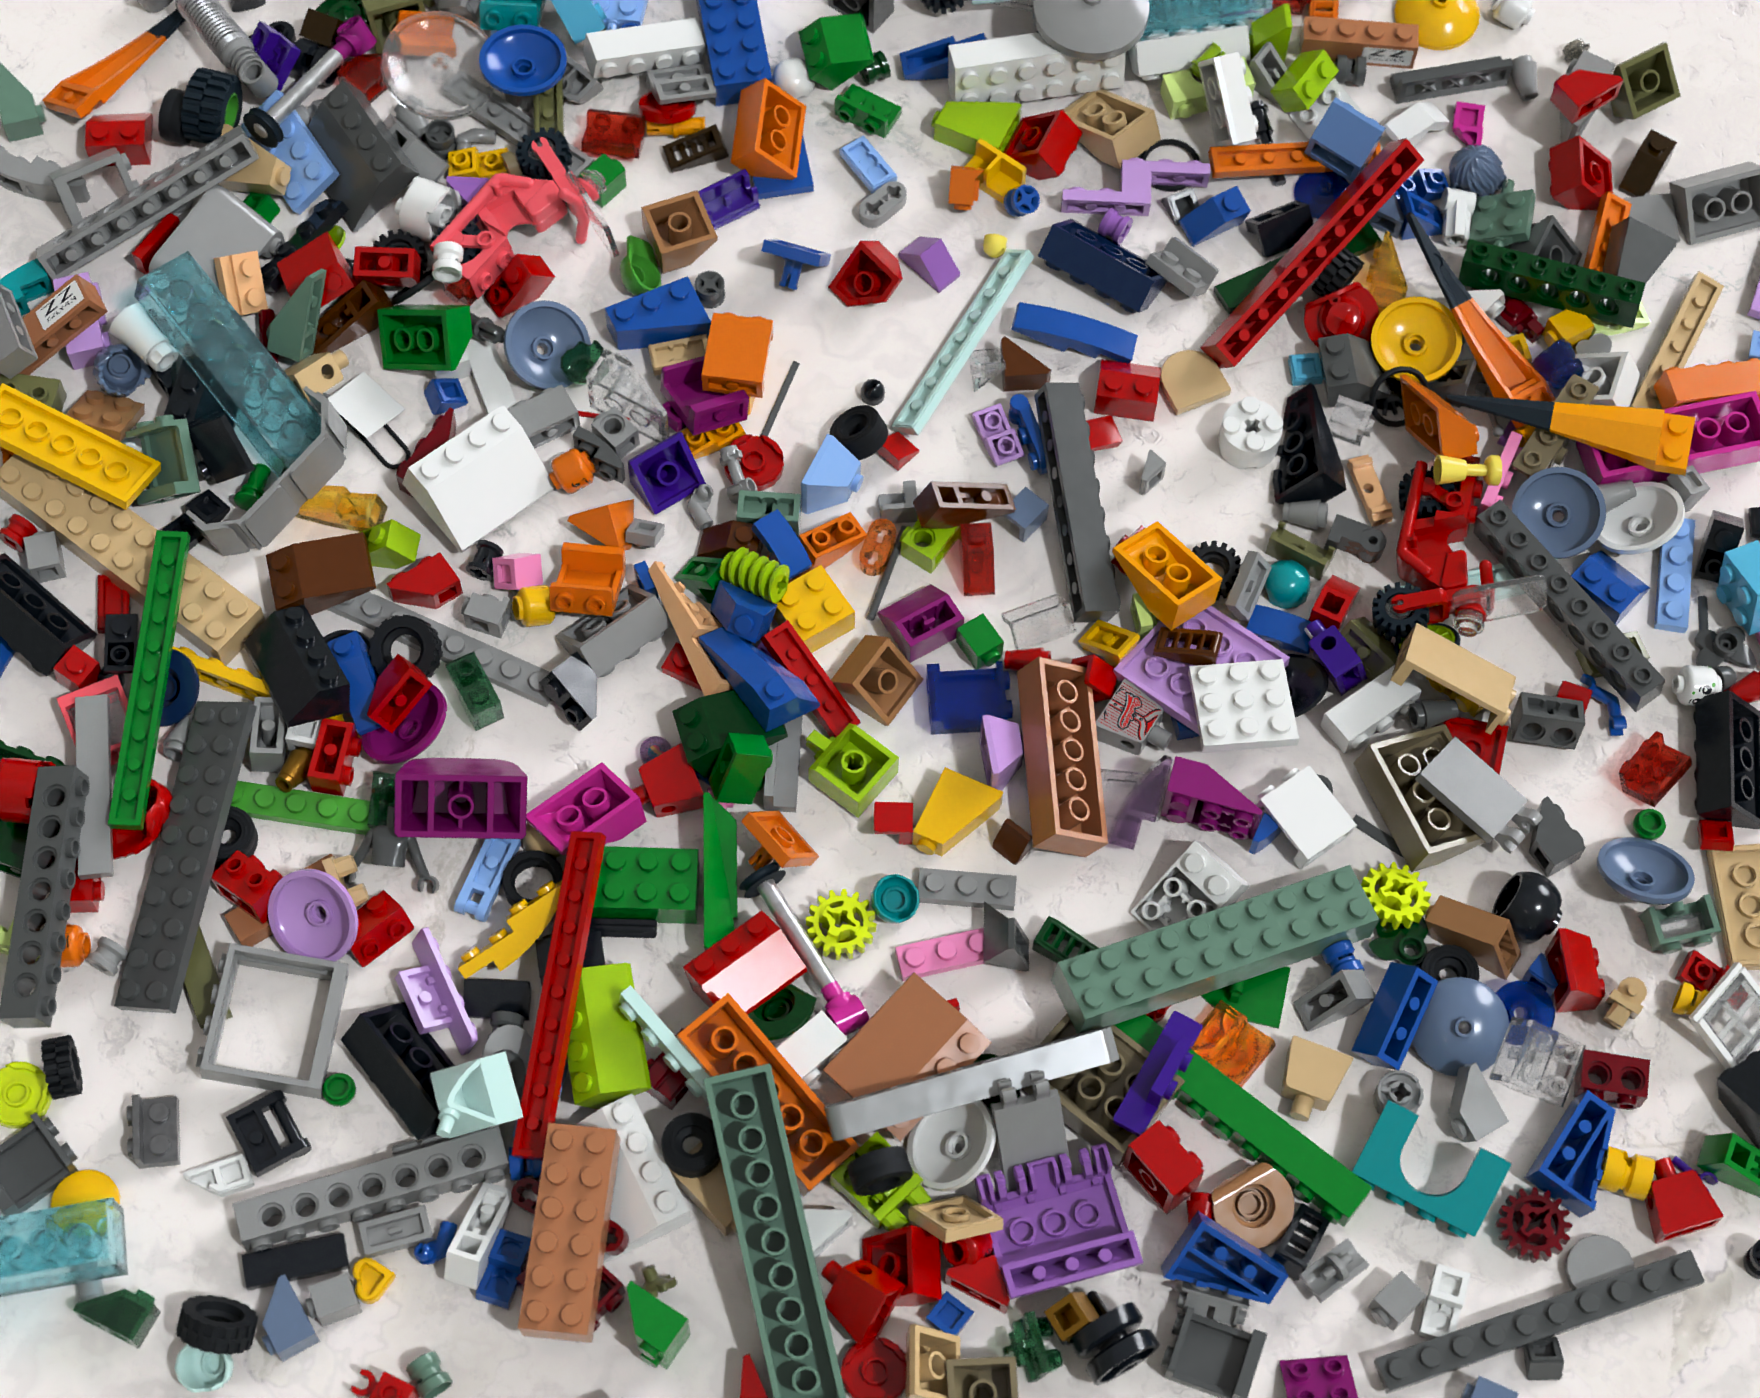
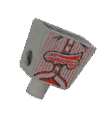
M1125 678L1096 721L1098 741L1134 755H1140L1148 742L1165 750L1173 734L1159 726L1164 713L1163 708Z

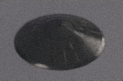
M1286 654L1290 659L1289 664L1285 667L1294 715L1298 717L1310 711L1322 700L1328 688V675L1324 667L1316 660L1304 655Z

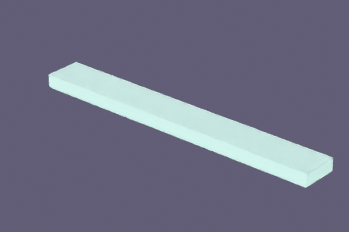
M1006 250L891 427L895 432L898 431L901 434L909 435L920 434L1033 260L1034 256L1030 250Z

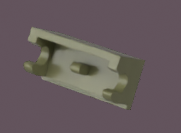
M1280 521L1276 532L1273 531L1269 538L1265 554L1277 560H1295L1306 568L1309 576L1320 581L1334 558L1336 548L1329 546L1327 551L1285 530L1286 523Z

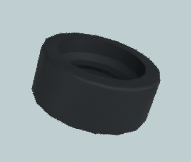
M529 850L516 855L509 861L503 872L502 884L507 901L511 906L522 899H525L527 903L532 900L521 897L515 888V879L523 870L531 867H542L551 873L554 884L562 880V867L552 855L543 851Z

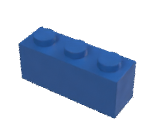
M1391 962L1351 1051L1372 1065L1399 1071L1439 981L1416 966Z

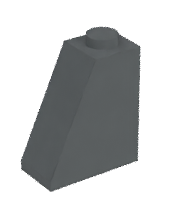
M1628 217L1611 228L1602 272L1647 283L1675 248L1677 240L1632 217Z

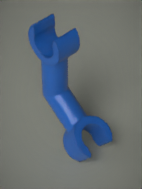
M1582 674L1580 682L1586 684L1589 687L1588 689L1593 691L1591 697L1607 705L1610 735H1624L1623 729H1627L1625 716L1621 713L1618 697L1597 686L1592 676Z

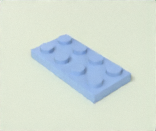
M276 89L262 103L259 109L267 112L284 93ZM296 110L279 125L283 131L284 138L275 148L266 147L257 141L243 123L241 127L249 139L291 167L290 182L283 197L293 212L301 214L340 176Z

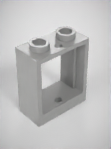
M113 147L48 174L72 227L87 217L82 218L67 184L68 181L115 163L127 193L140 186L137 180L132 181L128 171L132 169L126 153L120 154Z

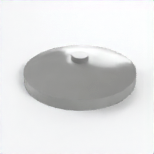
M1149 0L1033 1V19L1041 37L1058 52L1081 60H1104L1125 53L1140 40L1148 23Z

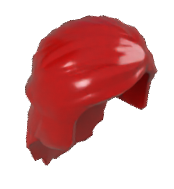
M151 779L143 830L113 829L114 860L138 854L149 847L158 837L159 833L162 832L163 824L169 818L170 803L173 798L171 792L161 783Z

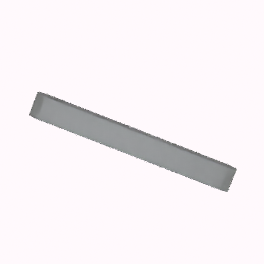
M1105 1026L837 1102L824 1107L832 1140L838 1141L999 1095L997 1081L1010 1078L1012 1087H1015L1017 1090L1032 1085L1030 1073L1043 1070L1045 1079L1052 1080L1108 1064L1120 1058L1111 1026Z

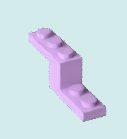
M1141 158L1122 160L1120 191H1114L1110 188L1085 190L1082 187L1063 189L1061 213L1106 214L1110 208L1118 210L1119 215L1148 216L1151 206V185L1207 187L1210 177V163H1202L1197 160L1173 162L1170 159L1144 161Z

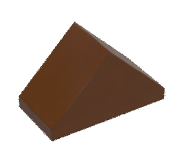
M1006 336L1001 339L999 357L1003 392L1039 390L1045 382H1050V368Z

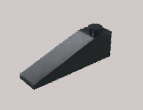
M1310 383L1287 398L1283 418L1284 442L1283 445L1278 446L1277 455L1281 457L1279 469L1274 470L1272 478L1275 502L1279 505H1284V502L1290 503L1319 499L1321 503H1325L1346 490L1342 462L1316 388Z

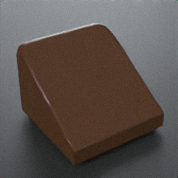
M1007 818L993 841L992 847L1004 858L1016 865L1030 851L1032 836L1011 819Z

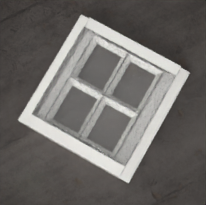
M1739 962L1732 964L1689 1016L1690 1023L1725 1069L1733 1068L1744 1061L1760 1045V987L1747 969L1742 967Z

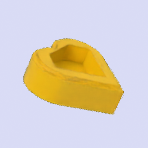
M371 1258L359 1259L353 1267V1275L357 1281L355 1292L358 1299L365 1304H373L381 1299L396 1278L395 1273Z

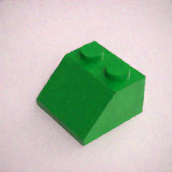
M860 13L820 17L798 32L809 78L831 91L875 62L864 17Z
M630 1281L627 1285V1292L637 1346L641 1352L639 1357L654 1368L661 1365L668 1369L690 1337L688 1318Z

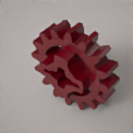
M1533 1187L1529 1195L1526 1194L1523 1188L1519 1189L1516 1193L1517 1199L1509 1195L1505 1200L1507 1206L1502 1205L1498 1211L1503 1217L1497 1220L1496 1226L1504 1228V1231L1500 1233L1498 1238L1499 1240L1508 1239L1510 1242L1506 1247L1508 1252L1514 1248L1518 1250L1517 1259L1521 1260L1525 1254H1528L1531 1263H1535L1539 1255H1541L1545 1262L1549 1261L1552 1257V1252L1556 1255L1560 1254L1563 1250L1561 1244L1566 1245L1571 1238L1565 1232L1570 1231L1572 1223L1564 1222V1219L1570 1212L1569 1210L1560 1211L1558 1207L1562 1200L1559 1198L1552 1202L1550 1200L1551 1192L1548 1190L1543 1196L1538 1195L1537 1187ZM1542 1218L1539 1226L1534 1229L1531 1228L1528 1232L1525 1231L1529 1227V1223L1537 1222ZM1551 1218L1554 1220L1555 1230L1551 1227ZM1512 1220L1517 1223V1232L1514 1230ZM1526 1242L1536 1243L1537 1245H1531Z

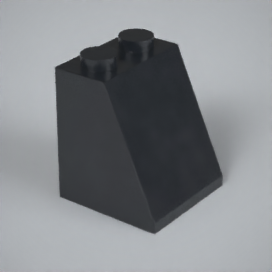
M1759 1050L1749 1054L1744 1061L1735 1067L1723 1071L1720 1077L1717 1078L1718 1099L1755 1147L1760 1150Z

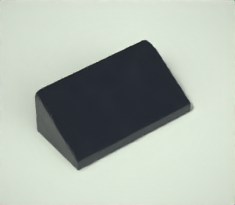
M464 979V1008L469 1018L491 1019L493 1012L510 1011L522 1015L524 1020H529L532 987L529 981Z

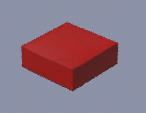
M1699 820L1697 830L1700 849L1733 851L1734 836L1732 822Z

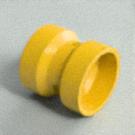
M1683 981L1674 999L1672 1012L1681 1016L1684 1014L1691 1015L1710 991L1696 990L1692 984Z

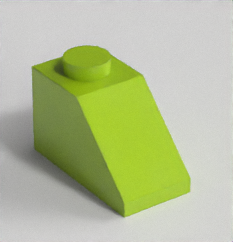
M1283 4L1251 23L1249 32L1251 60L1266 42H1271L1282 61L1285 62L1292 32L1289 4Z

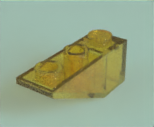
M1385 231L1382 242L1376 241L1372 258L1378 260L1376 266L1370 265L1366 282L1371 283L1370 290L1368 291L1377 303L1379 315L1393 302L1405 298L1408 289L1389 231Z

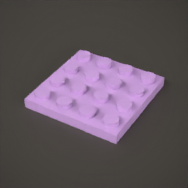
M1212 606L1176 627L1223 633L1216 664L1283 659L1285 667L1289 664V656ZM1160 621L1113 669V672L1118 681L1122 683L1124 678L1160 705L1164 712L1199 734L1188 676L1189 666L1196 665L1153 655L1160 627H1166ZM1167 638L1164 647H1171L1173 640ZM1179 641L1177 648H1184L1185 643ZM1191 644L1190 649H1196L1197 645Z

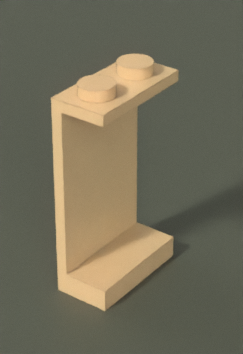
M1416 623L1401 644L1390 680L1402 686L1414 669L1491 711L1485 730L1486 733L1491 735L1498 725L1504 726L1512 711L1508 707L1516 695V691L1513 690L1516 676Z

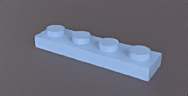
M1684 518V522L1676 535L1660 547L1654 629L1684 634L1688 629L1695 520Z

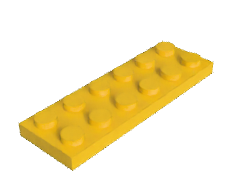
M4 383L0 385V447L125 510L161 471V462Z

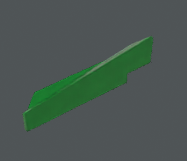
M703 792L705 951L734 931L733 919H738L737 820L709 792Z

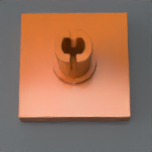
M780 811L749 812L741 820L744 826L762 845L748 859L750 865L756 863L753 867L756 871L771 864L774 860L782 868L810 866L819 858V855Z

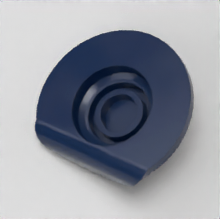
M172 649L160 727L175 725L187 717L194 708L199 695L200 683L196 667L185 654L175 649Z

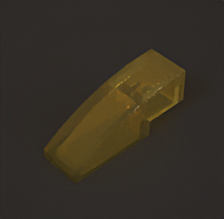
M324 485L312 499H308L299 508V512L295 517L322 525L361 532L383 523L388 506L378 494L350 493L345 486Z

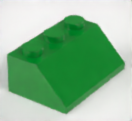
M401 304L377 309L383 369L456 370L472 338L470 305Z

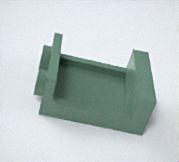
M173 415L158 416L154 418L155 423L154 421L139 422L135 424L136 429L125 432L126 438H139L141 440L143 454L161 462V471L149 484L150 489L143 491L136 498L138 505L165 503L201 492L187 419L174 420Z

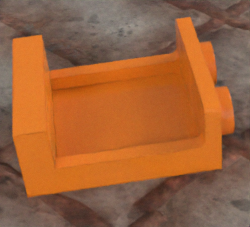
M729 312L722 314L713 313L701 374L702 390L726 394L744 390L750 397L763 398L766 364L770 342L773 340V320L760 316H736Z
M564 542L561 549L562 566L557 581L552 582L549 587L550 611L613 617L626 574L625 547Z

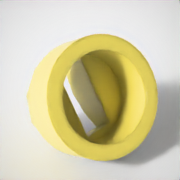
M999 234L985 235L983 241L984 252L992 258L1001 257L1006 250L1007 238Z

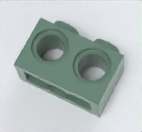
M739 490L737 521L753 524L778 509L799 537L801 494Z

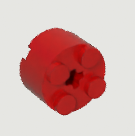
M15 757L2 758L0 760V819L2 821L29 824L38 767L56 766L53 762Z

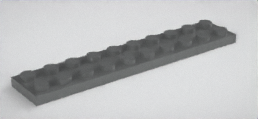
M197 701L172 791L173 799L170 803L169 818L163 824L114 1004L115 1007L121 1010L176 1014L257 708L250 702Z

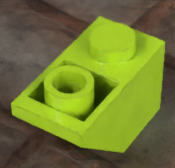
M393 519L361 531L366 534L372 566L398 569L415 562L421 534Z

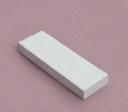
M471 339L466 352L469 356L472 374L487 414L501 405H504L506 409L512 408L517 402L495 345L487 340Z

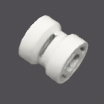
M443 241L434 246L433 258L435 262L432 268L434 279L443 283H455L462 278L463 267L460 263L463 261L464 249L460 244L452 241Z

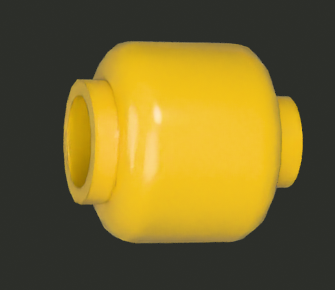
M547 585L522 587L517 595L513 596V615L517 621L520 620L522 625L526 627L549 625L554 621L556 613H559L550 611V592Z

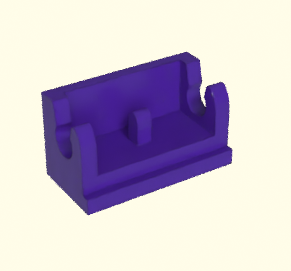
M746 169L698 191L714 230L760 208L757 187H751L750 177Z

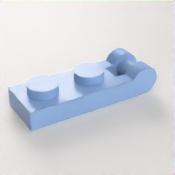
M485 839L454 905L455 912L463 915L467 912L475 915L476 920L486 922L502 886L503 872L509 861L516 856L521 846L520 839ZM473 893L483 896L480 903L471 900Z

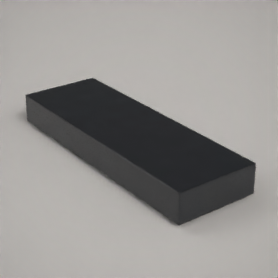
M344 1233L241 1255L245 1284L248 1291L276 1285L278 1277L284 1274L289 1282L350 1269Z

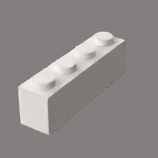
M690 18L586 33L583 55L593 79L610 78L616 75L638 74L648 70L701 63L706 44L696 19Z

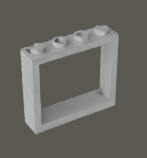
M230 943L227 954L222 953V957L219 960L218 972L222 973L220 985L214 984L211 994V1004H215L213 1015H207L204 1023L203 1035H207L205 1047H199L197 1053L196 1067H200L201 1078L271 1091L282 1090L283 1093L321 1099L322 1086L327 1076L349 976L348 964ZM239 965L331 981L309 1081L215 1065Z

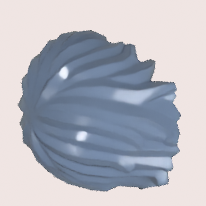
M1483 144L1468 145L1461 148L1452 157L1449 165L1450 188H1460V190L1474 192L1476 197L1488 196L1490 193L1492 195L1495 194V191L1502 189V182L1507 178L1501 166L1502 161L1491 148Z
M123 343L102 348L101 352H98L94 358L93 375L101 386V390L106 391L107 394L112 393L113 395H125L127 397L139 385L145 384L144 379L146 377L150 378L152 375L149 365L145 364L136 353Z

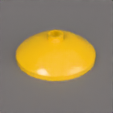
M1397 0L1394 17L1396 23L1419 25L1418 46L1430 50H1450L1465 44L1472 38L1479 24L1480 12L1476 0Z
M1407 297L1393 302L1377 317L1371 333L1372 353L1377 364L1384 372L1395 367H1412L1421 372L1428 383L1441 378L1452 369L1459 358L1462 347V331L1453 313L1440 302L1426 297ZM1418 344L1420 346V350L1413 351L1410 348V345ZM1396 373L1391 376L1400 381V376L1406 374L1421 384L1419 379L1410 373Z

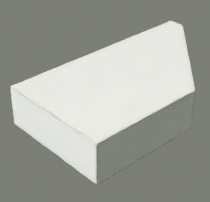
M244 1152L183 1173L186 1181L220 1197L255 1186Z

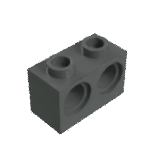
M1521 692L1511 715L1512 740L1575 750L1586 724L1583 701Z

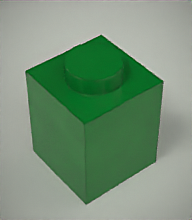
M604 153L579 175L580 178L584 180L588 178L597 185L599 199L595 203L602 208L626 187V171L624 166L618 160H612Z
M983 613L957 628L956 643L976 670L983 666L990 667L1000 660L1003 654L1004 641Z

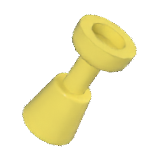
M1436 455L1433 465L1434 482L1436 485L1464 481L1467 476H1481L1486 484L1498 486L1502 478V461L1499 455H1490L1485 459L1484 464H1467L1464 459Z

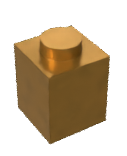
M1071 1292L1044 1311L1061 1341H1070L1076 1333L1100 1317L1085 1292Z

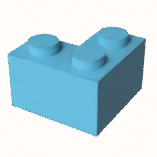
M551 0L575 45L585 40L586 33L599 32L605 29L603 20L607 17L599 2L594 5L592 0Z

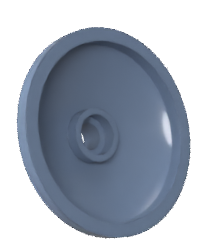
M553 301L532 302L520 308L511 317L506 326L503 342L506 359L514 373L528 385L541 390L555 388L561 384L566 388L575 383L586 371L591 356L590 337L582 320L568 307ZM537 346H541L543 348V355L538 353Z
M1551 467L1533 474L1524 481L1514 497L1512 512L1555 559H1563L1586 551L1596 542L1605 524L1606 504L1601 490L1590 477L1572 468ZM1560 512L1564 515V519L1556 522L1552 518L1553 514Z
M1625 837L1611 840L1602 846L1597 857V868L1606 883L1619 894L1640 903L1666 905L1678 902L1690 894L1695 882V875L1691 866L1680 854L1665 845L1648 839Z
M1452 977L1440 980L1412 1044L1420 1058L1428 1066L1440 1073L1457 1077L1459 1067L1470 1063H1477L1479 1069L1483 1072L1500 1058L1507 1045L1510 1030L1507 1010L1500 997L1490 987L1480 981L1465 977ZM1462 1021H1466L1469 1025V1030L1465 1034L1460 1033L1458 1029Z

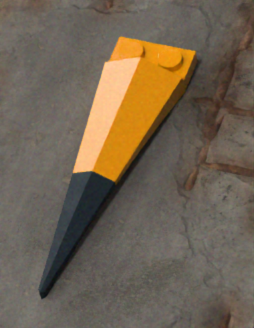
M1446 395L1445 398L1448 403L1549 431L1603 450L1653 471L1684 476L1686 474L1695 417L1664 413L1665 410L1462 395Z

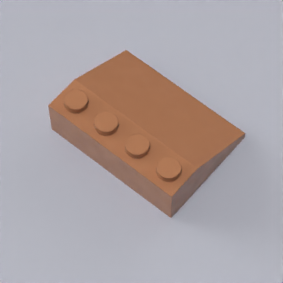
M913 972L822 1070L851 1098H855L973 1064L992 1042L964 1015ZM923 1117L883 1129L895 1140L901 1142Z

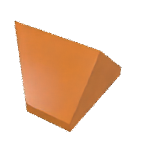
M634 499L570 515L567 521L606 546L625 547V550H629L633 543L625 542L626 530L633 522Z

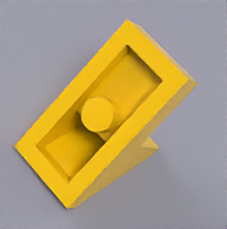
M1097 620L1078 642L1083 650L1104 657L1106 662L1115 668L1136 647L1140 636L1138 633Z

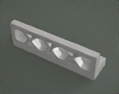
M803 715L784 724L788 737L768 746L772 750L773 761L771 767L767 768L765 773L764 811L796 812Z

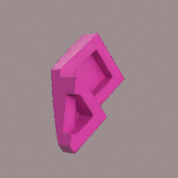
M1457 101L1454 109L1452 131L1466 146L1482 145L1485 105Z

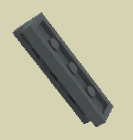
M1501 56L1394 73L1391 74L1389 81L1396 102L1399 104L1507 86L1513 62L1511 58L1502 60Z

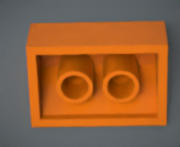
M766 78L741 90L731 163L741 170L746 169L748 174L753 177L796 179L806 105Z
M1401 375L1400 383L1406 431L1434 456L1444 455L1461 459L1478 454L1477 441H1479V432L1476 425L1468 421L1462 413L1455 410L1450 403L1443 400L1438 394L1408 375Z

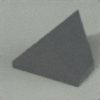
M1476 360L1457 361L1448 373L1435 381L1429 382V389L1438 394L1443 400H1445L1446 395L1465 396L1477 364ZM1450 403V405L1456 406L1458 408L1461 407L1459 405Z
M984 902L983 963L1018 971H1029V939L1015 918L1006 917Z

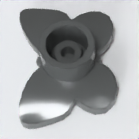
M1729 627L1718 634L1712 630H1702L1698 632L1694 639L1695 645L1701 649L1696 658L1697 666L1714 668L1718 667L1723 661H1731L1736 665L1754 669L1757 666V662L1750 647L1744 644L1746 635L1740 627Z

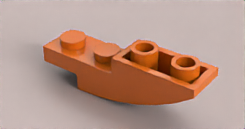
M851 512L799 535L798 538L812 562V567L795 576L788 583L819 565H822L825 569L866 539V532Z

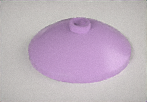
M316 869L296 870L280 879L270 894L268 902L269 925L275 939L285 952L337 961L346 955L353 946L358 932L357 910L349 892L333 876Z

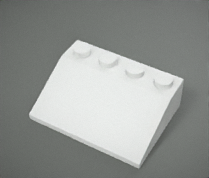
M501 405L408 467L402 482L460 553L555 489L546 468L524 429L504 405Z
M632 1093L601 1107L575 1124L578 1126L616 1129L621 1139L610 1220L616 1222L627 1231L629 1243L627 1248L619 1255L610 1256L605 1254L603 1264L691 1222L690 1210ZM615 1233L613 1235L607 1234L608 1244L610 1242L616 1244L618 1238L615 1236Z

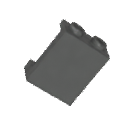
M36 1112L30 1116L33 1119L31 1124L0 1145V1210L9 1221H12L54 1191L67 1176L78 1171L73 1164L78 1157L67 1142L60 1146L54 1138L59 1134V1131L49 1117L41 1120Z
M1189 1306L1184 1315L1177 1314L1172 1334L1178 1336L1174 1348L1167 1346L1161 1366L1167 1367L1164 1378L1218 1398H1248L1267 1333L1254 1329L1252 1334L1197 1315L1193 1313L1194 1308Z

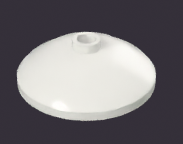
M1658 482L1633 483L1637 496L1606 513L1605 524L1597 542L1611 552L1625 555L1642 554L1661 547L1676 535L1684 522L1685 507L1681 496L1676 490Z
M979 1100L924 1116L914 1126L908 1138L907 1156L911 1168L923 1179L922 1184L937 1191H952L967 1185L982 1172L992 1155L996 1139V1129L990 1109L983 1101Z

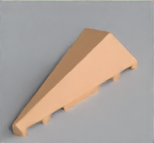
M654 561L648 572L704 696L734 690L698 642L700 636L722 627V625L699 601L694 604L683 593L686 587L680 581L674 583L664 570L665 565L662 562Z

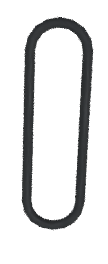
M343 418L383 465L390 469H398L400 464H389L366 437ZM385 424L383 427L404 449L406 453L405 460H408L410 458L408 447L388 424Z

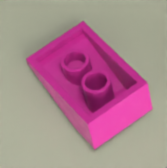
M603 762L526 814V821L562 856L567 855L571 831L601 832L606 836L605 844L623 839L647 822L640 797Z

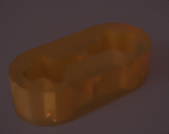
M877 519L872 522L868 529L867 537L864 540L859 556L860 569L868 576L880 575L886 568L896 541V527L892 521ZM882 530H886L887 535L883 537L882 543H879L878 534ZM874 551L878 552V561H875L874 565L868 564V560L872 558Z

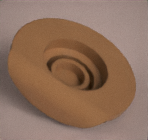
M1259 1163L1238 1172L1218 1185L1212 1192V1214L1214 1221L1256 1248L1269 1246L1280 1239L1287 1231L1293 1219L1295 1204L1292 1189L1285 1177L1267 1163Z

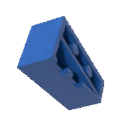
M688 276L605 308L607 328L618 350L648 348V345L707 334V338L709 337L711 321Z
M1589 1090L1573 1098L1525 1176L1526 1180L1543 1192L1550 1191V1197L1554 1200L1560 1198L1562 1200L1561 1205L1579 1218L1595 1211L1598 1181L1601 1180L1603 1173L1601 1169L1603 1157L1608 1149L1616 1111Z
M1199 1211L1196 1212L1160 1266L1164 1278L1193 1283L1202 1288L1209 1287L1225 1291L1230 1295L1266 1304L1272 1302L1288 1278L1283 1264Z

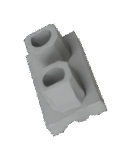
M1347 1238L1300 1273L1299 1277L1318 1301L1322 1303L1366 1270L1369 1264L1360 1256Z

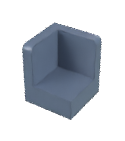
M1027 487L1013 499L1016 507L1015 512L1004 515L1020 528L1019 539L1022 542H1025L1047 520L1049 504Z

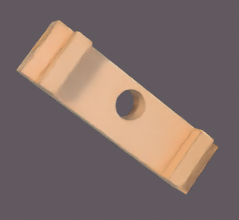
M1367 454L1349 459L1347 467L1370 524L1374 527L1392 522L1393 514L1391 511L1392 506L1387 502L1373 468L1372 457H1369ZM1367 489L1371 491V493H1366L1364 490Z

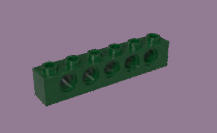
M1469 239L1459 274V281L1464 286L1480 290L1500 289L1508 297L1563 311L1567 309L1587 317L1630 328L1634 326L1646 285L1644 282Z

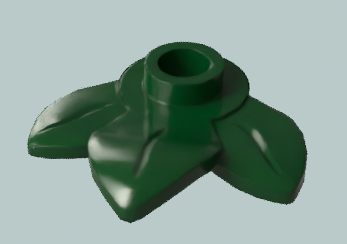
M1422 917L1419 923L1413 921L1408 929L1403 923H1400L1397 930L1393 929L1390 922H1387L1382 927L1380 919L1375 927L1379 938L1371 941L1368 945L1373 954L1385 961L1397 960L1405 965H1420L1427 954L1424 939L1428 933V928L1424 917ZM1404 949H1413L1415 951V955H1407Z

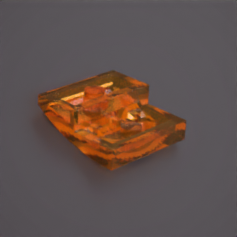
M1220 1000L1201 1023L1203 1028L1192 1050L1242 1088L1275 1048V1040L1250 1025L1245 1015Z

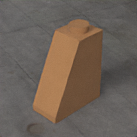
M1442 895L1426 912L1425 923L1432 939L1443 945L1462 947L1474 957L1479 966L1499 978L1507 980L1521 956L1509 919Z

